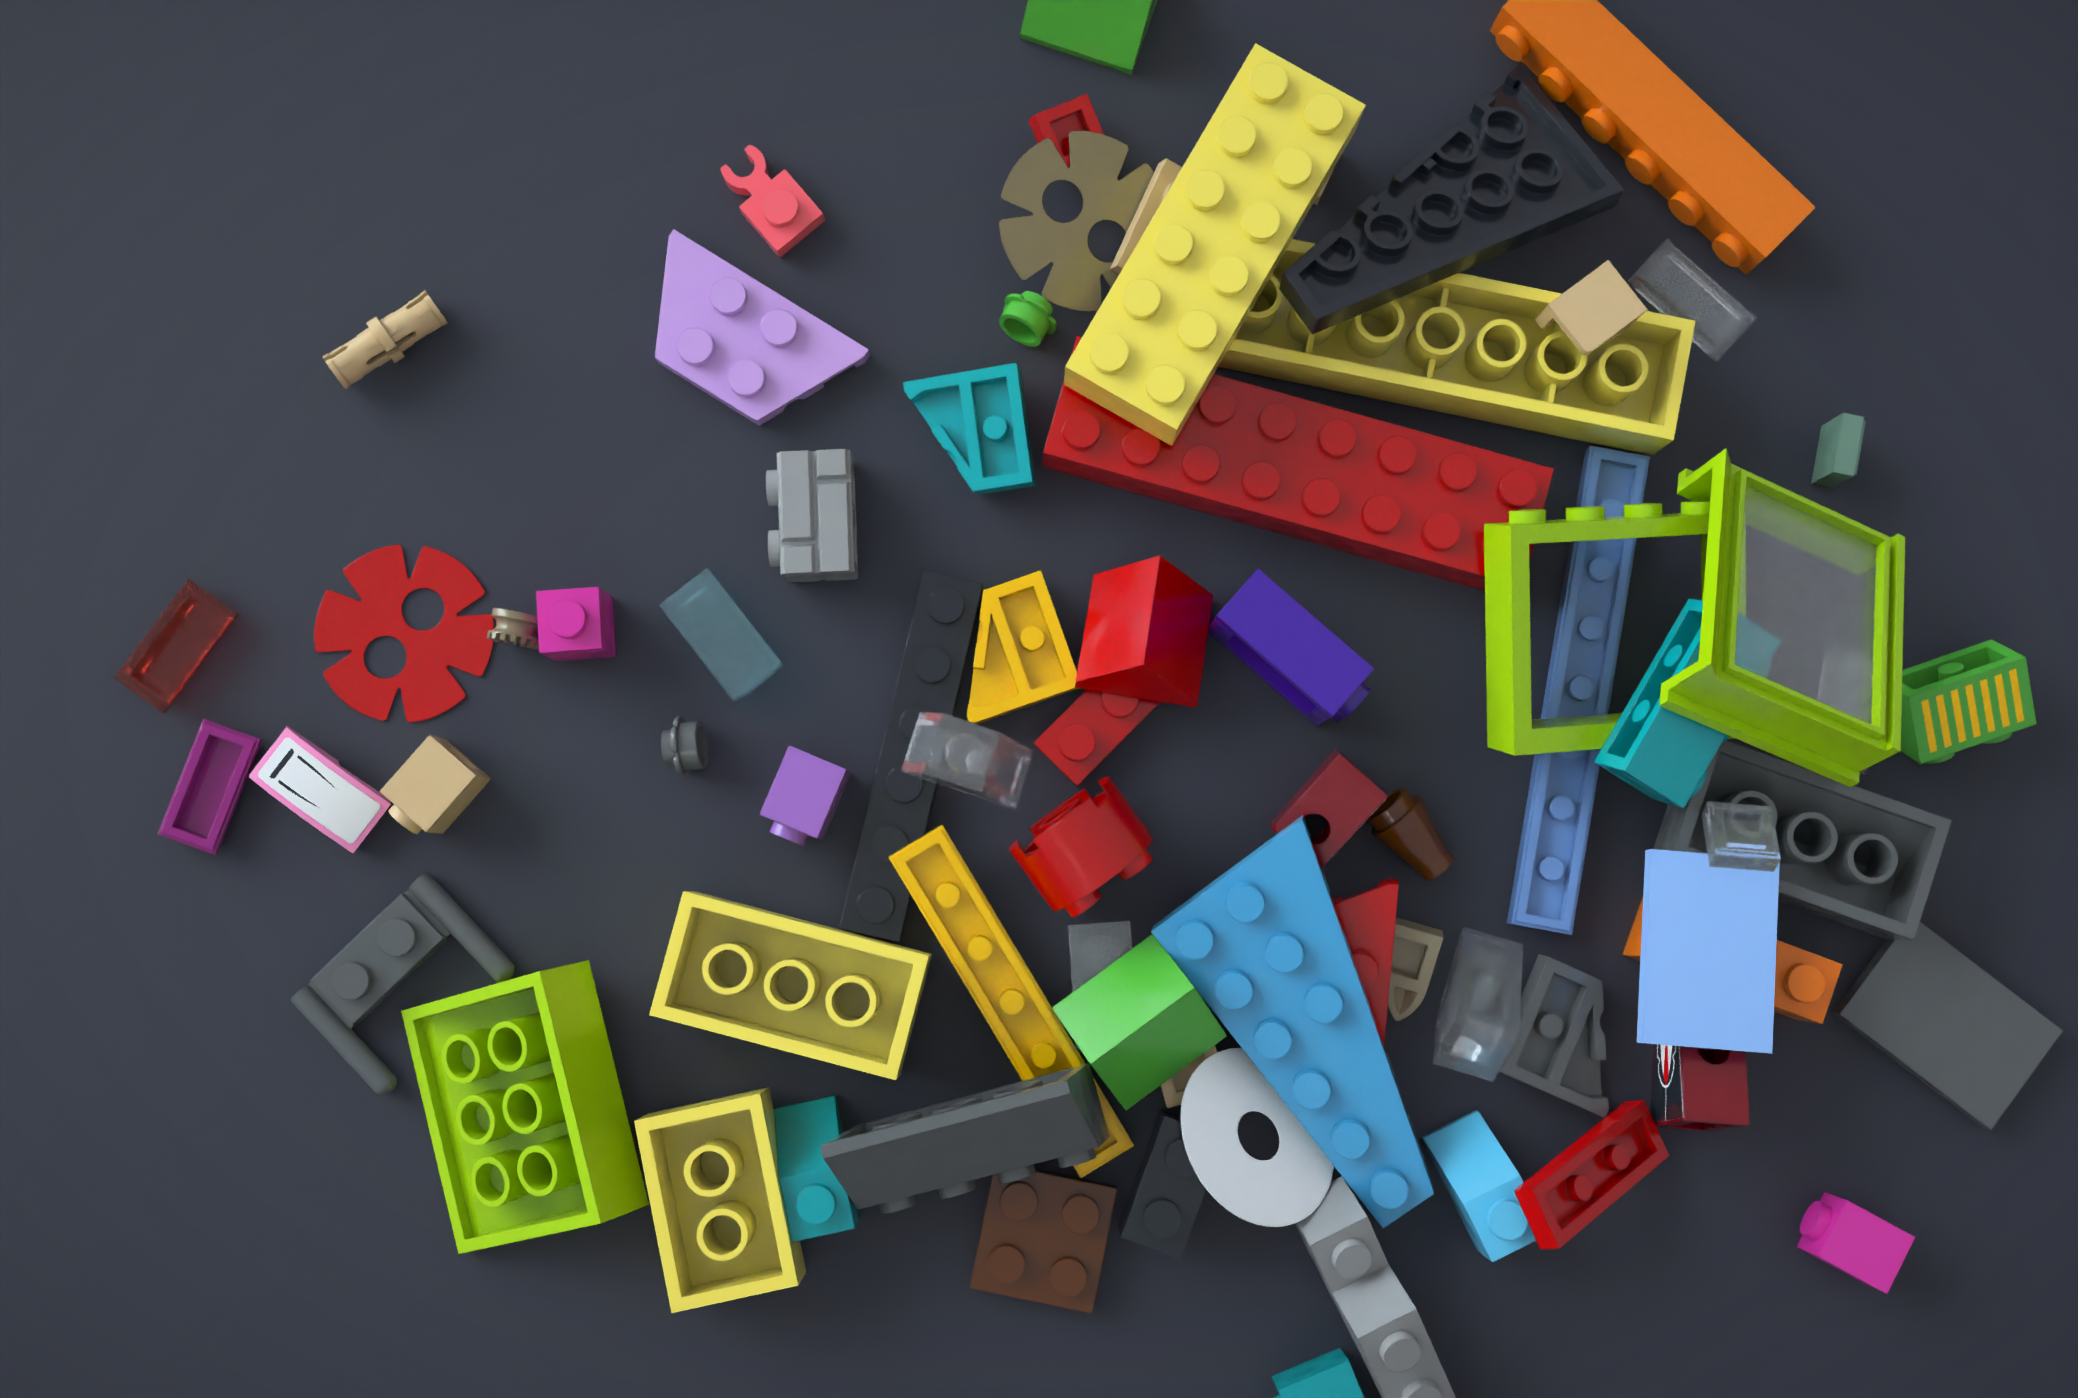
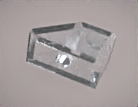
M920 712L901 772L1011 809H1016L1034 751L1000 732L946 713Z
M1467 927L1463 928L1437 1016L1433 1064L1494 1082L1519 1035L1523 944Z

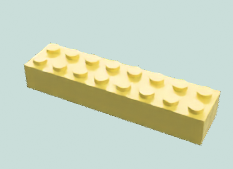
M1292 239L1218 366L1654 455L1674 440L1696 321L1646 311L1611 341L1610 339L1590 354L1583 355L1556 321L1543 330L1535 321L1545 307L1559 297L1561 293L1457 273L1312 335L1279 289L1283 273L1315 245V243Z

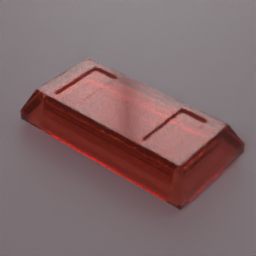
M188 579L114 678L160 712L165 713L239 614Z

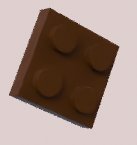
M1035 1169L1036 1173L1029 1177L1008 1183H999L997 1174L992 1175L969 1288L1092 1314L1117 1186Z

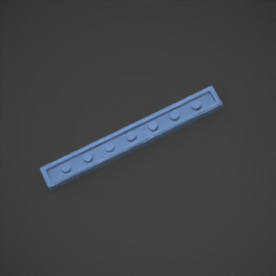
M1589 446L1584 454L1576 507L1605 506V517L1623 516V505L1643 503L1650 456ZM1637 538L1570 542L1541 719L1608 714ZM1601 749L1534 755L1507 924L1572 935L1600 767L1594 761Z

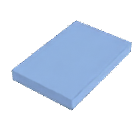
M1658 849L1645 850L1637 1043L1772 1054L1780 859Z

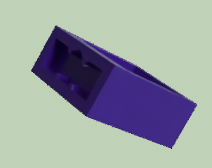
M1259 568L1216 615L1208 628V633L1316 727L1330 718L1336 723L1343 717L1347 718L1371 691L1363 681L1374 668Z

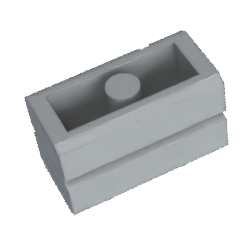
M826 449L816 451H780L776 453L777 470L766 471L767 503L769 507L778 506L779 530L768 531L770 567L780 566V575L786 582L858 579L855 468L851 451L847 449Z

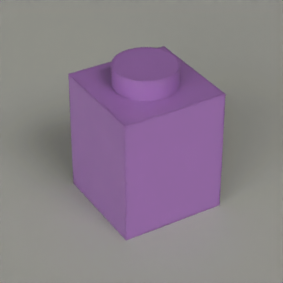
M789 745L760 811V815L774 820L770 832L804 846L808 835L823 840L851 776V772Z

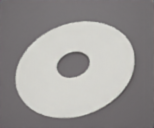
M1242 1048L1222 1050L1205 1059L1196 1068L1186 1085L1182 1098L1181 1131L1189 1161L1203 1186L1225 1209L1237 1217L1256 1225L1266 1227L1288 1226L1312 1214L1325 1198L1332 1180L1334 1165ZM1255 1111L1266 1115L1274 1123L1278 1131L1279 1148L1275 1156L1269 1160L1263 1161L1253 1158L1243 1149L1239 1141L1238 1123L1241 1117L1248 1112Z

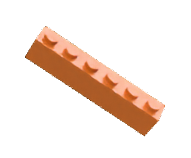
M1508 0L1502 6L1490 29V32L1495 36L1500 50L1511 60L1524 63L1538 77L1543 91L1551 99L1560 103L1565 102L1581 118L1584 129L1593 139L1603 144L1608 143L1625 160L1627 170L1636 180L1646 185L1651 184L1668 200L1669 209L1679 221L1688 226H1695L1712 242L1711 246L1714 253L1725 264L1735 268L1738 267L1747 275L1816 208L1597 0Z

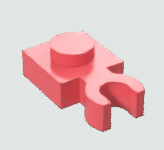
M748 145L744 150L750 162L755 165L753 172L746 177H739L725 164L720 168L721 173L730 190L738 195L750 197L739 206L742 215L778 257L781 258L825 221L823 212L786 169L771 180L763 154L756 147Z

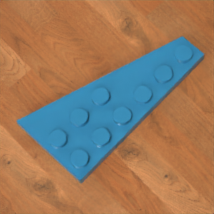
M1302 815L1153 925L1151 932L1384 1229L1434 1194V1187L1410 1117L1407 1115L1395 1081L1391 1063L1377 1030L1376 1021L1344 930H1342L1333 905L1328 884L1314 851L1304 816Z

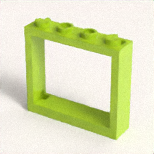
M1710 501L1681 502V513L1662 514V503L1623 505V516L1605 517V506L1567 507L1566 519L1546 520V509H1523L1509 511V522L1484 523L1488 748L1514 756L1602 749L1622 714L1532 719L1529 544L1701 534V600H1703ZM1744 513L1743 542H1742V558H1741V573H1740V589H1739V604H1738V614H1740V615L1743 616L1744 618H1745V513Z

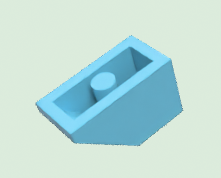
M1475 1110L1421 1137L1478 1252L1491 1262H1494L1536 1241L1514 1193V1190L1524 1182L1479 1111Z

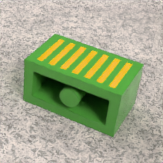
M1992 639L1902 670L1901 752L1919 764L1947 761L1955 755V752L1981 743L2002 742L2010 738L2012 732L2037 724L2026 657Z

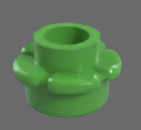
M1025 291L1022 294L1012 293L1006 296L1004 299V311L999 318V324L1010 338L1020 344L1036 347L1040 345L1046 334L1052 335L1055 332L1057 323L1051 316L1053 308L1044 297L1031 291Z

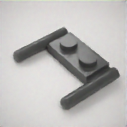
M428 872L418 877L404 894H400L327 963L310 980L311 982L300 989L290 1000L372 1090L380 1096L388 1095L396 1088L397 1077L352 1028L356 1024H360L441 947L450 938L451 934L496 982L507 981L515 973L514 963Z

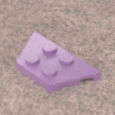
M674 229L668 237L655 359L663 367L760 426L784 412L788 404L797 399H806L824 388L823 383L852 366L858 368L866 363L870 357L869 349L683 234Z

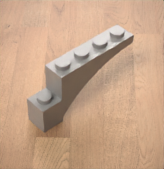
M1342 1176L1331 1181L1325 1198L1317 1209L1308 1217L1295 1224L1381 1398H1456L1419 1313L1388 1264L1368 1216Z

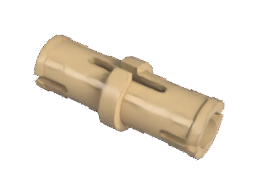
M423 291L406 305L383 319L379 320L376 316L366 322L369 328L322 357L342 386L347 389L363 378V376L392 359L394 363L405 357L403 351L429 333L431 334L438 328L448 324V322L427 292Z

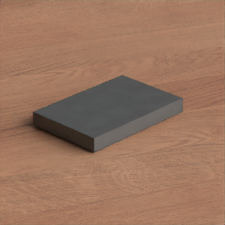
M1921 922L1919 923L1914 940H1885L1832 1012L1981 1128L1989 1130L1994 1127L2063 1032L2057 1025Z

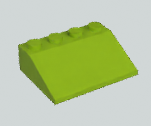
M589 960L538 971L401 1011L458 1254L601 1224L649 1205Z

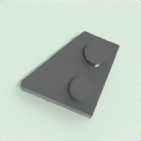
M1538 954L1492 1069L1605 1118L1609 1110V1102L1607 1097L1602 1096L1600 1060H1606L1605 1034L1600 1026L1601 1014L1604 1011L1603 981L1549 956Z

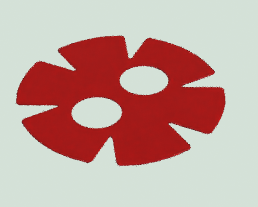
M399 544L371 551L345 567L343 574L362 600L358 601L332 590H327L320 603L314 627L316 652L352 651L323 673L327 683L337 696L354 710L368 717L385 721L396 692L400 688L406 720L409 723L423 721L440 715L462 701L466 694L449 672L447 666L450 665L481 677L488 665L493 647V641L486 639L488 630L494 629V621L491 614L457 616V613L485 594L483 587L473 573L454 557L440 550L424 546L421 548L411 578L408 579L403 550ZM420 588H428L437 592L442 598L444 615L441 621L432 629L416 630L405 622L402 616V604L410 592ZM381 636H391L398 639L405 647L407 654L406 663L402 671L396 676L386 679L372 675L364 663V653L368 644Z

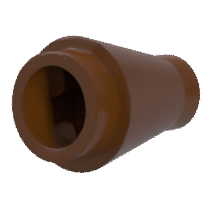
M1405 787L1398 788L1388 794L1386 800L1367 819L1373 826L1371 834L1415 868L1426 881L1443 873L1454 861V856L1446 848L1420 795L1412 796Z

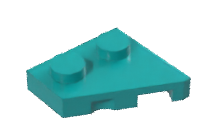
M1017 363L903 382L904 392L922 414L932 433L952 458L958 471L976 495L1036 486L1021 368Z

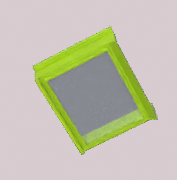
M1726 448L1696 471L1686 468L1678 475V495L1692 501H1710L1699 658L1694 664L1661 683L1659 706L1848 787H1852L1859 783L1860 771L1901 751L1905 536L1896 534L1893 537H1889L1731 463Z

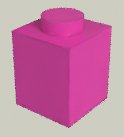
M600 587L536 591L540 654L554 661L616 657L613 597Z
M1824 1192L1820 1201H1815L1808 1207L1801 1220L1800 1233L1802 1237L1797 1248L1854 1279L1888 1294L1915 1237L1846 1199Z

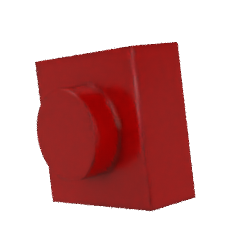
M1088 94L1035 114L1028 120L1037 143L1049 138L1068 168H1070L1069 133L1071 131H1090L1104 135Z

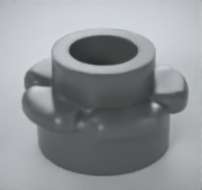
M677 716L673 720V727L662 732L661 751L665 765L667 767L675 766L680 776L690 775L691 770L706 769L709 749L707 734L702 721L685 722L682 716Z

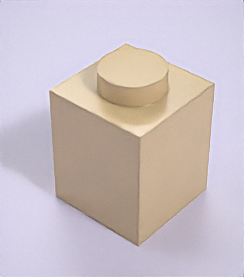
M429 735L379 792L394 804L388 811L390 815L412 833L418 835L423 829L428 833L443 834L491 778L447 739Z

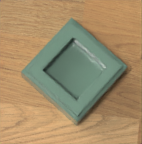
M1842 413L1821 426L1811 484L1833 488L1857 475L1866 423L1863 416Z

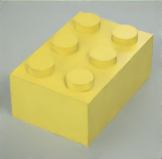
M769 1087L648 1113L634 1121L671 1313L790 1288L800 1284L806 1274V1268L800 1241H791L779 1180L775 1116Z

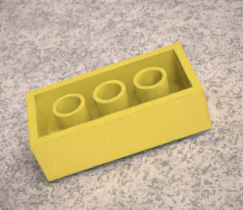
M683 891L649 1015L897 1080L901 1075L932 954L695 891Z

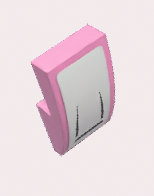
M286 726L249 774V778L270 795L351 853L356 851L391 805V801L383 794L340 766L339 760L288 726Z

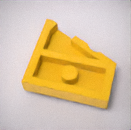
M1041 570L983 590L970 699L967 709V718L970 726L1079 689L1075 687L1077 671Z

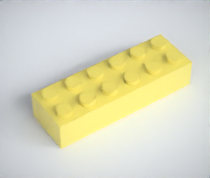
M1255 43L1065 366L1064 385L1172 446L1355 133L1366 105Z

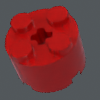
M1110 776L1098 780V783L1104 790L1103 792L1091 797L1084 788L1031 826L1029 830L1035 838L1032 839V842L1026 848L1017 839L1008 849L1052 911L1065 908L1071 918L1078 916L1093 906L1102 897L1097 888L1118 874L1123 881L1127 880L1144 869L1153 860L1152 855L1147 850V847L1154 839L1152 834Z

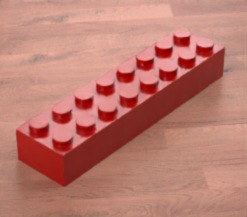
M1076 336L1072 354L1082 337ZM1216 374L1212 376L1172 446L1064 385L1063 381L1043 451V468L1485 591L1484 523L1509 522V511L1544 509L1554 471L1550 467ZM1529 544V561L1534 544Z

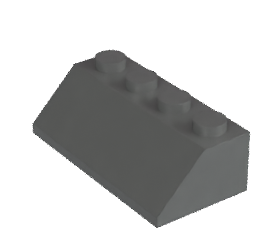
M1727 740L1721 743L1706 769L1707 776L1703 786L1688 800L1686 806L1680 808L1671 804L1667 805L1653 849L1780 859L1779 902L1883 939L1896 940L1915 939L1952 822L1950 819L1857 786L1848 787L1806 768Z
M1087 1063L858 1124L820 1145L824 1161L858 1210L879 1205L881 1214H888L916 1205L915 1195L937 1189L940 1199H946L976 1189L974 1180L997 1174L999 1183H1008L1035 1174L1034 1164L1057 1158L1059 1167L1065 1168L1096 1158L1094 1148L1100 1147L1110 1136L1090 1064Z

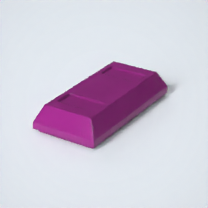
M203 719L158 835L217 855L262 739Z

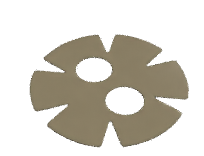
M1071 131L1069 133L1070 168H1068L1053 142L1046 138L1030 148L1017 161L1010 171L1001 193L1003 200L1032 212L1030 216L1008 218L999 221L1001 241L1011 265L1022 280H1026L1052 262L1053 266L1042 291V297L1068 309L1078 311L1099 310L1102 304L1100 275L1104 276L1111 288L1119 274L1110 270L1113 262H1102L1092 255L1087 242L1088 233L1095 223L1102 220H1112L1118 223L1127 233L1154 174L1151 167L1145 163L1120 181L1117 180L1128 152V146L1117 139L1090 131ZM1056 180L1072 182L1082 194L1083 207L1081 213L1071 222L1061 223L1054 221L1046 214L1043 208V192L1050 183Z

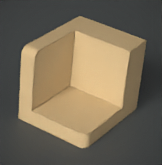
M1607 260L1549 303L1535 321L1542 330L1556 321L1579 352L1583 355H1588L1607 340H1613L1628 329L1648 309L1611 262Z

